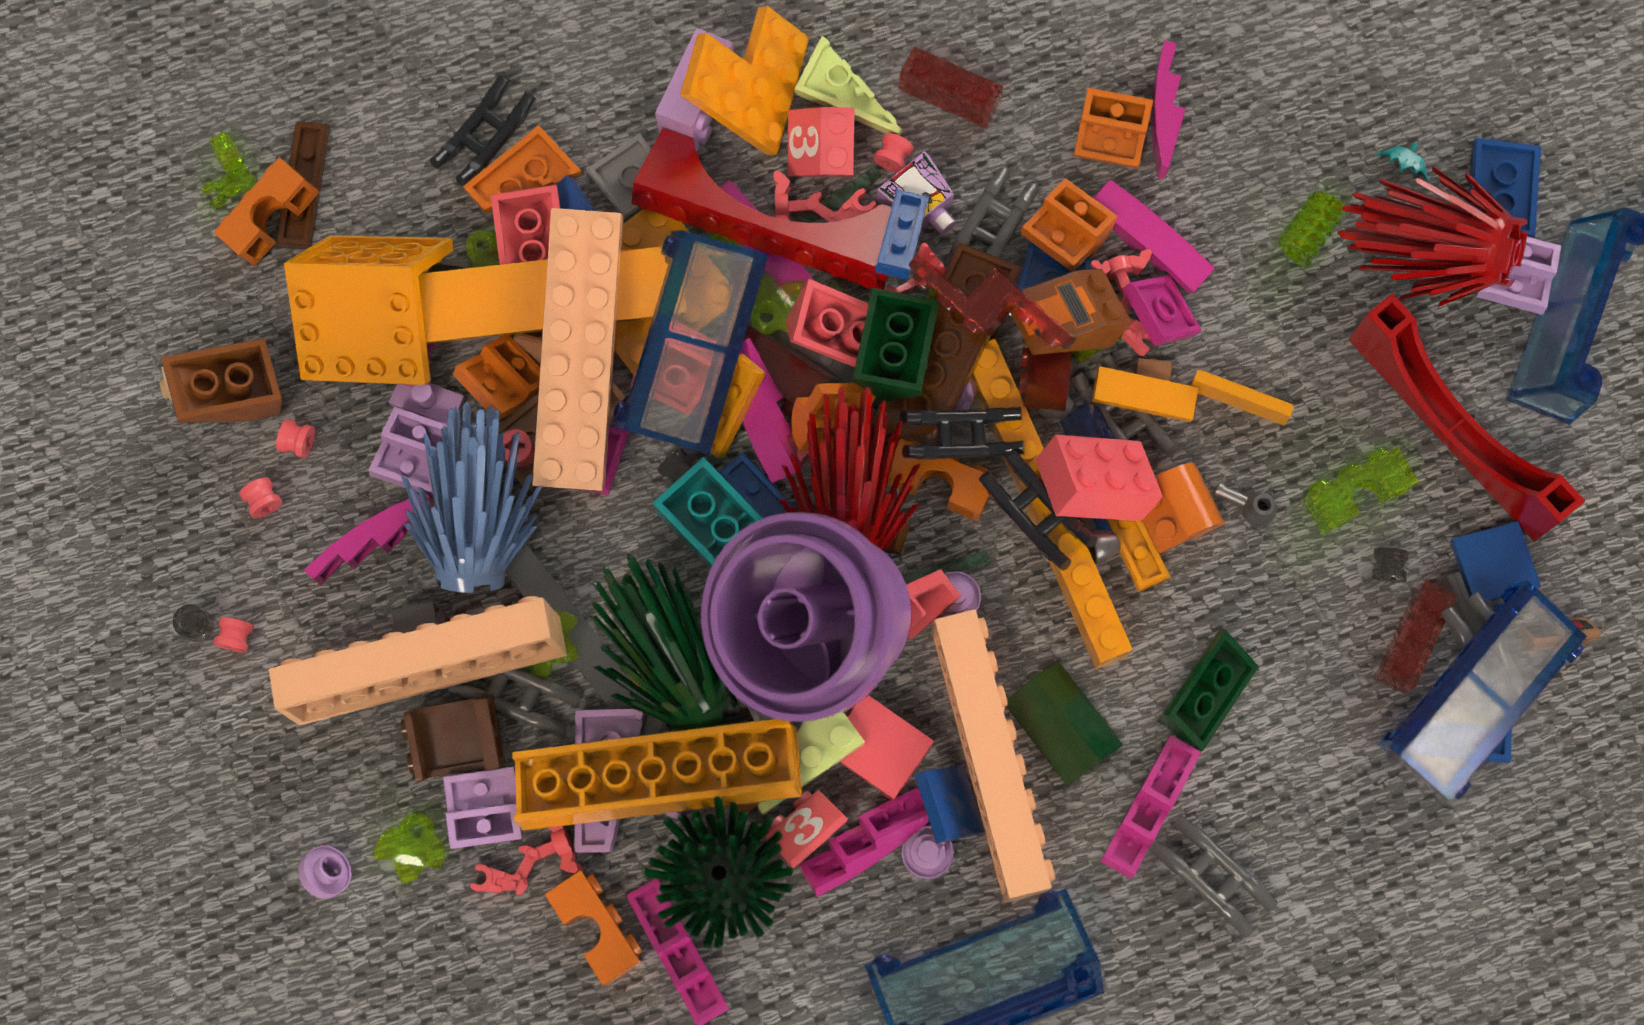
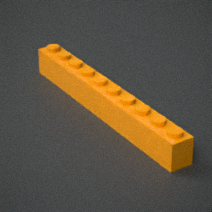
M996 339L987 342L971 375L976 383V397L982 409L1021 406L1022 420L989 424L996 442L1024 441L1025 454L1020 456L1043 482L1035 460L1043 451V445ZM1004 458L1018 493L1021 494L1028 487L1018 478L1014 469ZM1038 497L1025 508L1029 518L1036 526L1052 513ZM1060 523L1046 537L1048 536L1059 547V550L1071 560V564L1066 570L1062 571L1052 561H1049L1092 662L1095 668L1098 669L1128 657L1133 649L1089 549L1081 541L1074 538Z

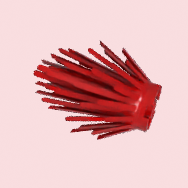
M1432 165V171L1439 176L1440 183L1473 206L1421 178H1416L1418 185L1450 203L1378 178L1380 184L1390 187L1386 188L1388 195L1420 207L1377 195L1372 197L1357 192L1352 193V195L1356 199L1363 200L1364 203L1362 205L1351 203L1350 206L1345 205L1342 207L1344 212L1359 214L1363 220H1366V222L1357 221L1355 223L1357 229L1346 228L1337 232L1342 239L1355 241V243L1348 247L1349 249L1358 250L1362 253L1422 259L1372 258L1369 261L1370 264L1382 265H1361L1357 268L1358 270L1409 272L1393 274L1391 276L1393 280L1436 277L1416 280L1414 286L1410 289L1413 293L1401 295L1398 299L1399 301L1427 294L1432 296L1462 288L1457 292L1451 293L1449 298L1440 301L1438 307L1495 284L1511 287L1515 279L1509 278L1511 271L1515 266L1521 267L1528 233L1521 232V226L1527 224V219L1511 216L1467 172H1465V179L1474 187L1470 192Z
M840 386L838 389L837 408L835 407L833 449L831 447L829 397L826 393L823 396V441L819 443V446L816 418L812 411L809 412V420H807V441L812 475L810 480L817 514L829 516L848 524L862 534L869 542L885 551L919 507V504L912 505L905 516H903L904 512L900 511L913 487L911 483L920 464L913 466L898 497L896 491L902 479L901 473L896 475L889 494H886L902 422L897 424L895 433L889 437L887 450L882 455L888 414L885 412L886 400L880 403L871 453L873 421L871 390L866 387L864 392L861 393L860 413H858L856 404H851L848 410V405L845 403L844 388ZM790 453V459L799 486H797L794 477L791 476L788 467L781 466L801 512L797 508H790L786 500L779 499L787 513H815L797 457Z

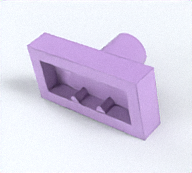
M432 383L414 385L413 387L397 384L389 404L393 407L447 424L449 409L457 407L461 411L466 399L461 394Z

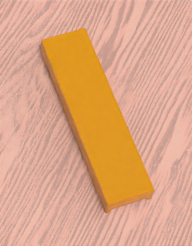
M680 244L621 251L616 323L687 315ZM548 259L420 274L418 279L426 344L543 331Z
M780 719L512 752V759L515 761L516 814H514V822L521 827L522 831L715 807L714 797L716 796L723 798L724 806H729L732 802L745 804L802 797L797 727L793 725L792 721Z

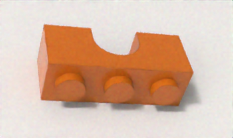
M279 157L273 165L266 169L264 175L253 188L245 193L239 204L221 221V224L213 233L236 254L255 267L276 243L266 230L269 216L278 209L286 208L299 217L320 191Z
M901 438L896 448L888 485L892 486L896 475L901 473L902 479L898 486V489L901 490L913 466L920 464L911 483L913 487L909 494L916 496L921 483L930 477L942 478L948 482L952 490L947 509L978 522L989 498L988 491L978 479L989 470L975 464L969 467L960 463L959 458L937 460L904 458L902 455L903 446L917 444Z
M580 870L544 895L565 926L568 927L575 921L586 917L593 918L598 923L601 931L600 940L592 950L583 956L601 984L607 987L642 963L638 954L643 952L632 933L628 936L624 935L619 927L623 919L614 905L611 903L606 907L599 894L604 892L594 874L592 873L587 877Z

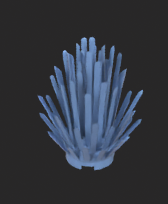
M466 402L463 404L461 461H459L460 410L457 407L451 408L448 411L447 427L443 426L441 429L442 443L440 441L437 442V450L433 446L430 447L429 436L423 433L435 508L430 507L425 490L422 487H418L420 502L416 490L412 489L408 478L401 476L410 497L408 498L410 505L416 515L415 517L413 512L406 510V515L413 527L410 523L403 524L434 568L435 584L441 582V588L449 591L474 593V587L490 584L489 591H493L505 585L506 569L537 528V526H531L537 517V514H532L521 529L543 486L536 487L525 506H522L533 475L530 474L526 477L507 523L514 501L511 490L519 456L516 453L520 434L517 432L513 436L503 492L499 502L506 453L505 446H502L504 432L498 437L499 411L495 410L493 412V407L490 405L487 409V424L485 426V412L482 409L478 410L476 413V425L470 426L471 405Z

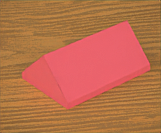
M557 185L491 195L500 265L548 259L551 208H560Z
M808 279L785 320L790 342L855 368L869 303Z

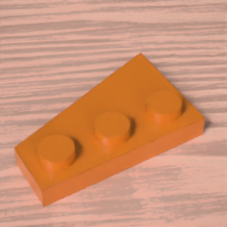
M538 125L465 184L463 188L485 214L493 212L491 195L557 185L565 176L575 179L583 175L576 164Z

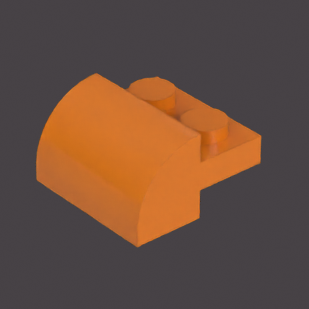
M1088 87L1073 157L1138 169L1153 100Z
M1064 178L1044 199L1043 206L1022 226L1021 235L1073 272L1088 256L1092 258L1101 248L1115 225L1117 215Z
M510 335L502 336L484 345L479 355L457 365L452 374L486 411L490 405L493 407V412L498 410L499 420L516 412L539 393L540 366Z
M856 383L817 384L809 397H797L793 406L791 423L793 437L800 451H809L807 420H809L810 411L814 413L816 418L818 446L823 441L824 393L829 397L831 447L833 449L835 407L837 408L839 387L843 386L845 403L848 405V410L851 404H856L858 413H860L861 393L864 392V388ZM872 394V403H873L874 399L876 398V396H874L873 394Z
M1195 463L1182 464L1157 475L1158 478L1156 480L1163 497L1145 516L1143 522L1160 554L1225 525Z

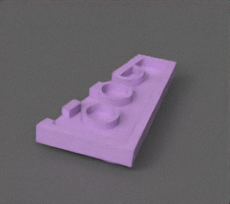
M635 709L575 710V744L641 736L646 714ZM621 819L575 824V853L613 852Z

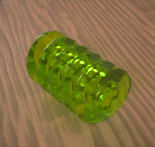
M1319 191L1310 193L1307 202L1303 203L1300 207V212L1294 215L1292 222L1285 228V233L1279 236L1278 246L1281 251L1294 263L1302 267H1310L1312 264L1310 257H1317L1319 254L1316 246L1324 247L1327 243L1324 236L1331 237L1334 233L1331 226L1338 227L1341 223L1339 216L1344 217L1347 215L1348 212L1342 210V207L1345 206L1344 203L1328 193Z

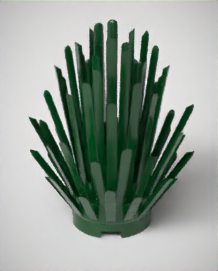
M629 553L627 554L628 567L640 588L637 587L630 574H625L622 581L618 583L609 567L604 566V578L617 605L614 604L599 582L594 581L593 584L604 599L605 606L632 643L628 641L599 603L593 602L592 605L610 627L611 631L597 616L590 617L637 672L607 646L601 645V650L614 660L625 674L641 686L639 687L614 668H606L605 670L601 666L593 667L630 691V696L635 699L632 700L618 693L611 696L632 706V709L670 724L674 732L713 727L722 721L724 716L721 712L729 704H731L732 708H735L738 701L736 696L723 683L710 662L700 633L691 595L685 593L676 566L672 570L676 581L677 591L675 592L664 564L658 563V569L670 598L649 558H647L645 565L654 584L650 583L636 558Z
M721 796L714 797L716 820L713 814L705 816L709 833L698 810L690 813L692 823L685 813H681L677 817L690 838L670 817L665 818L663 824L678 838V842L670 839L668 847L671 849L659 845L657 853L664 856V859L670 862L651 857L648 861L649 866L661 870L643 869V876L645 878L668 880L671 883L659 885V891L664 894L656 896L660 904L669 901L676 903L658 912L660 919L668 918L663 922L666 928L670 929L693 913L683 927L685 930L691 931V936L698 937L707 922L710 921L702 947L706 949L711 948L714 936V948L723 947L726 919L729 939L738 937L737 928L741 937L749 933L744 919L757 938L762 937L764 931L754 916L766 927H770L774 920L764 911L772 914L775 910L774 905L762 898L779 902L782 894L778 892L790 893L793 889V885L788 883L764 882L793 875L792 866L782 868V859L768 863V860L782 851L781 845L777 843L782 839L780 831H776L757 849L760 841L772 825L773 819L770 816H766L760 827L756 822H751L743 838L748 812L740 810L738 816L739 805L732 802L729 808L726 836L724 804ZM726 870L725 878H722V880L714 879L718 871Z

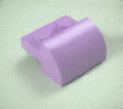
M1527 237L1521 267H1513L1509 278L1515 279L1512 286L1505 287L1495 284L1478 291L1476 297L1543 315L1548 305L1551 282L1557 273L1561 245Z
M394 407L380 435L382 443L368 470L370 476L405 488L401 476L408 478L412 489L418 492V487H422L425 493L433 498L423 433L429 436L430 447L433 446L437 450V442L440 441L442 443L441 429L443 426L447 427V424Z
M515 766L443 777L448 810L446 820L450 849L523 838L524 831L514 822V814H516Z

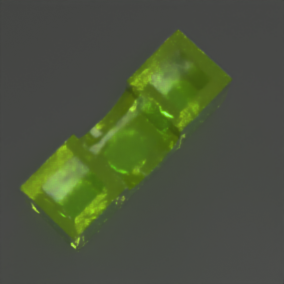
M1385 447L1381 448L1367 457L1369 462L1359 467L1356 463H1352L1337 472L1339 477L1329 483L1324 478L1308 487L1309 493L1302 501L1323 536L1353 521L1360 513L1352 498L1353 489L1367 488L1377 496L1381 505L1410 491L1419 483L1418 478L1399 447L1388 452Z

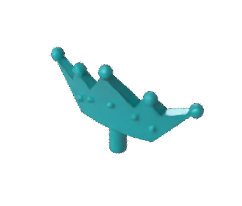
M1412 143L1409 149L1398 145L1376 153L1378 157L1380 155L1389 156V162L1397 160L1400 173L1403 170L1412 168L1413 175H1417L1420 172L1425 181H1429L1424 158L1414 153L1418 147L1417 143Z

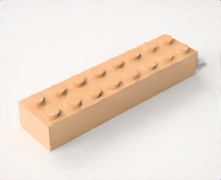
M551 208L532 486L605 490L623 216L621 213Z
M529 596L520 599L518 604L507 607L503 605L490 606L484 610V613L477 615L460 614L450 618V622L438 625L436 623L421 624L412 632L404 634L402 632L387 633L382 636L381 640L370 643L368 641H356L349 644L347 649L339 651L322 650L316 652L314 657L305 660L296 658L284 660L280 663V666L270 668L269 674L275 710L298 725H304L567 656L559 615L543 597Z
M976 609L934 619L932 636L981 819L986 831L985 834L1003 901L1007 903L1045 893L1052 888L1051 883L1055 880V874L1051 860H1044L1041 848L1042 845L1046 844L1041 824L1034 825L1032 813L1033 810H1036L1035 800L1031 789L1025 790L1022 781L1023 775H1026V768L1022 755H1015L1013 748L1014 741L1017 740L1016 731L1012 719L1006 720L1004 715V706H1007V698L1003 686H997L995 682V672H998V666L994 652H987L986 638H989L985 619L984 617L978 619Z

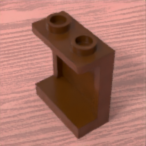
M493 694L412 708L404 712V719H401V732L403 738L409 741L411 753L407 755V764L410 773L415 774L416 782L425 781L431 777L483 768L485 770L497 769L506 763Z

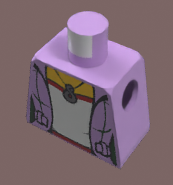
M926 151L877 189V202L892 207L896 189L928 196L929 199L921 230L931 223L941 235H944L956 224V221L946 211L952 206L953 192Z

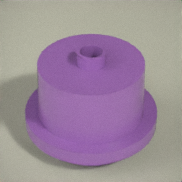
M815 513L777 514L763 518L741 530L727 543L716 558L706 580L701 606V624L705 646L709 658L723 683L738 699L752 709L775 719L795 722L813 721L837 715L866 698L876 688L886 671L899 657L906 643L911 622V605L908 589L902 574L892 559L848 524L835 518Z

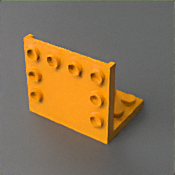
M329 235L286 261L284 268L301 380L426 385L429 383L431 378L418 276L428 272L429 268L434 264L441 263L444 257L454 251L452 238Z

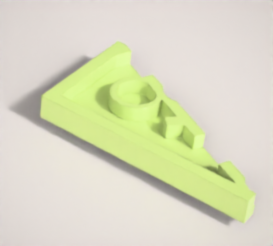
M822 36L795 87V94L824 107L854 108V120L883 133H893L900 136L902 128L897 125L896 119L889 111L883 109L875 99L874 93L858 75L851 71L850 65L845 59L841 60L830 47V42L827 38Z
M844 712L818 720L804 721L797 732L802 788L864 745L865 741ZM786 799L762 801L758 805V810L763 816Z

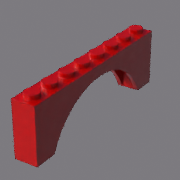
M662 128L633 182L631 204L644 210L664 215L675 221L701 228L707 232L715 233L735 240L738 243L766 251L769 254L789 259L803 266H809L832 276L860 284L866 288L884 290L890 275L875 272L891 211L889 206L880 204L862 215L827 223L794 222L763 214L728 195L710 178L698 158L694 138L666 128Z
M1393 293L1366 314L1349 338L1350 343L1515 522H1519L1520 527L1534 542L1562 522L1586 501L1561 474L1543 470L1523 460L1499 443L1471 417L1447 388L1431 363L1422 344L1416 318Z

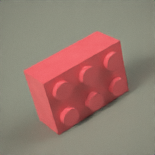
M1056 434L1035 459L1056 516L1142 521L1163 497L1141 441Z

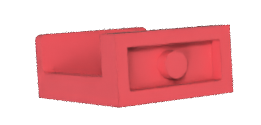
M941 569L906 585L911 605L909 639L917 637L934 622V619L941 616L962 597Z
M868 695L857 705L844 711V714L865 743L839 763L882 792L885 798L894 800L930 751L934 741Z

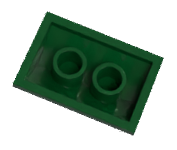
M872 288L853 382L864 389L866 387L870 388L871 394L882 401L886 400V402L920 395L940 300Z
M1220 628L1212 637L1157 722L1197 749L1203 751L1259 666L1226 629Z
M1060 662L1035 675L1007 699L1006 707L1067 787L1123 746Z

